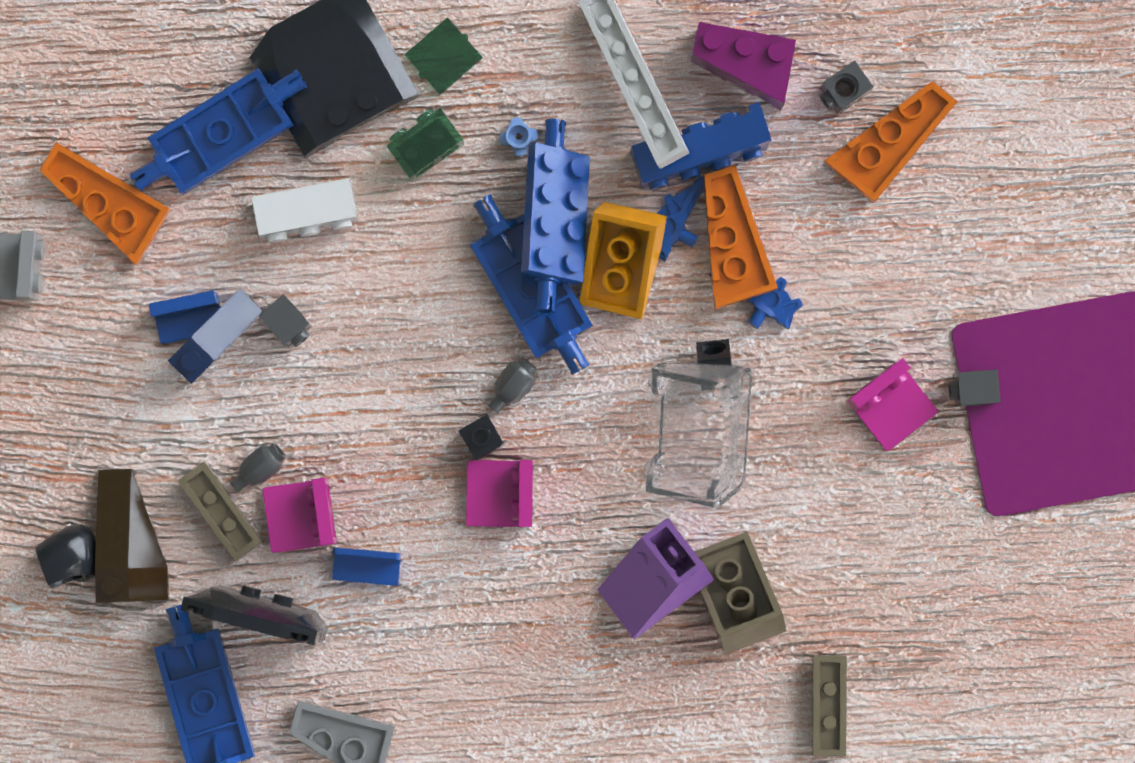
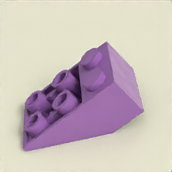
M667 518L639 539L597 590L632 638L636 639L714 579L670 519Z

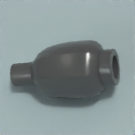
M523 357L519 362L509 363L495 383L494 390L496 396L488 406L499 414L506 404L519 402L534 385V373L538 369Z
M276 443L257 448L241 463L240 475L230 482L232 487L237 492H240L248 484L260 485L270 479L281 469L282 461L286 458L284 451Z

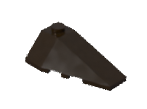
M133 469L98 470L95 550L96 603L169 599L168 565L156 538L155 529L152 527Z

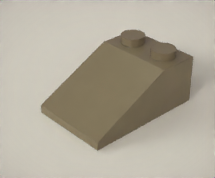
M748 532L695 551L714 579L700 590V594L725 655L787 631L783 613Z

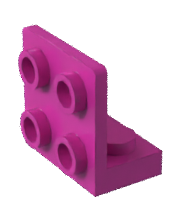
M904 358L897 360L846 400L885 451H890L938 413L933 403L907 372L911 367Z
M469 460L467 462V526L532 527L533 460Z
M328 478L311 479V481L263 488L271 552L277 553L337 544Z

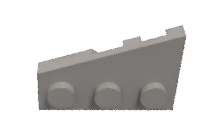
M298 701L289 734L335 763H386L395 725Z

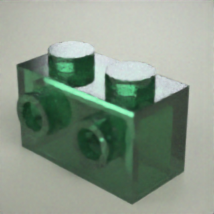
M441 108L436 111L432 109L425 111L416 119L418 124L408 131L406 128H402L389 138L391 143L387 145L388 151L411 182L464 145L463 138Z

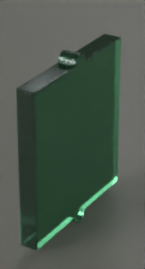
M448 17L405 54L407 59L420 72L419 77L421 79L425 78L439 95L443 94L483 59L468 41V35L462 34Z

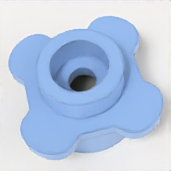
M516 117L510 121V126L506 132L500 134L499 140L502 145L511 147L516 156H524L527 153L528 145L538 139V132L534 128L530 129L523 123L521 118ZM517 134L522 135L520 140L516 139Z

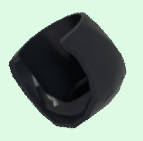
M78 525L66 526L35 546L42 572L47 584L51 588L72 580L86 582L90 578L95 577L96 542L91 529Z

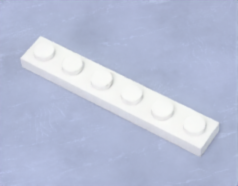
M615 0L579 1L578 3L657 166L661 169L689 154V150Z

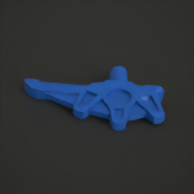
M704 176L698 177L693 185L675 197L671 194L667 195L664 198L665 205L657 213L667 216L659 256L664 262L671 253V247L678 241L693 248L698 239L697 235L685 230V223L704 190Z
M780 277L776 281L778 287L776 291L747 300L755 309L747 322L753 328L759 329L767 317L775 319L779 325L789 330L793 314L803 304L799 298L791 300L788 293L784 290L787 283L784 278Z

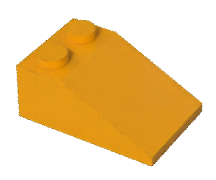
M605 201L593 212L584 280L579 301L581 305L638 319L643 318L662 248L667 216Z

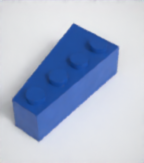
M760 102L749 105L750 112L741 116L732 111L720 115V118L713 121L714 125L708 126L706 122H700L683 129L681 136L689 150V154L661 169L657 166L646 141L631 146L630 152L641 188L649 186L650 190L653 191L668 186V180L681 177L682 181L700 176V170L712 167L713 172L732 166L731 161L743 158L744 162L761 158L763 156L762 151H766L772 139Z

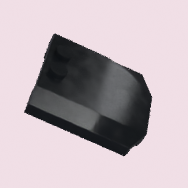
M320 0L272 26L249 57L255 69H260L267 82L272 85L292 73L295 69L298 70L302 80L307 84V88L302 89L283 101V108L294 125L289 130L305 159L333 144L335 139L388 110L392 112L419 97V93L367 0Z
M221 585L207 588L194 595L183 597L180 611H193L192 613L202 615V617L275 637L288 640L295 639L302 642L307 640V644L310 645L324 641L328 631V626L316 610L292 604L294 598L274 594L273 599L260 596V589L242 585L241 591Z

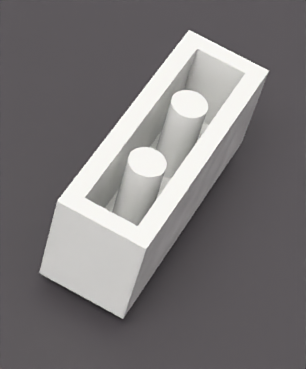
M349 178L251 197L258 235L262 239H268V243L285 241L288 239L287 235L299 232L301 237L317 235L320 233L319 228L332 226L334 231L348 229L352 227L351 222L359 221L352 183Z

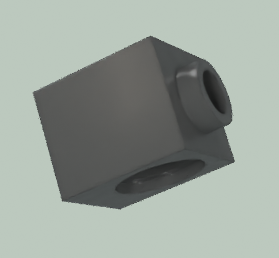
M854 60L821 84L819 89L822 93L819 94V97L828 110L834 109L837 114H840L869 94L874 86ZM840 82L847 83L851 87L852 94L848 97L840 96L836 92L835 85Z
M284 294L258 315L287 348L292 344L295 347L302 344L310 336L308 330L313 327Z
M998 369L959 372L953 374V381L948 383L950 400H955L956 407L990 405L1001 402Z

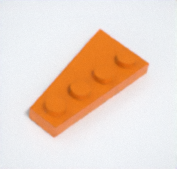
M931 81L889 114L874 123L870 128L825 159L823 163L872 203H875L958 101Z
M57 142L40 168V171L138 266L171 209Z
M736 165L705 174L703 182L714 310L776 291L778 287Z

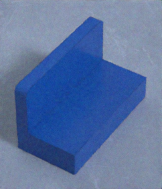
M214 290L149 303L150 314L156 320L159 340L162 344L188 340L221 308L218 293Z
M333 547L334 564L332 580L399 586L402 553Z

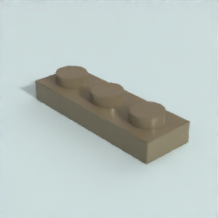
M204 461L178 480V483L234 561H238L263 543L260 536L207 462Z
M812 655V755L846 756L847 656Z

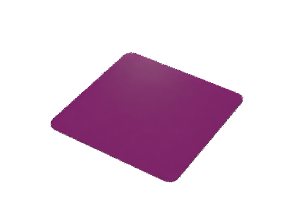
M1125 292L965 322L953 329L952 341L959 372L998 369L1001 402L990 405L966 406L985 507L990 514L1004 516L1135 491V292Z

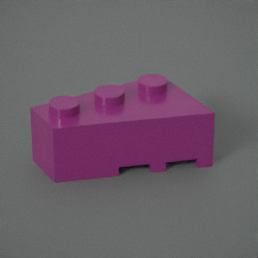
M699 22L691 62L725 81L732 82L743 88L745 92L763 99L781 111L785 104L796 40Z

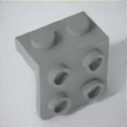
M21 231V234L0 233V299L38 301V293H41L43 286V276L40 273V263L45 256L43 236L34 231Z

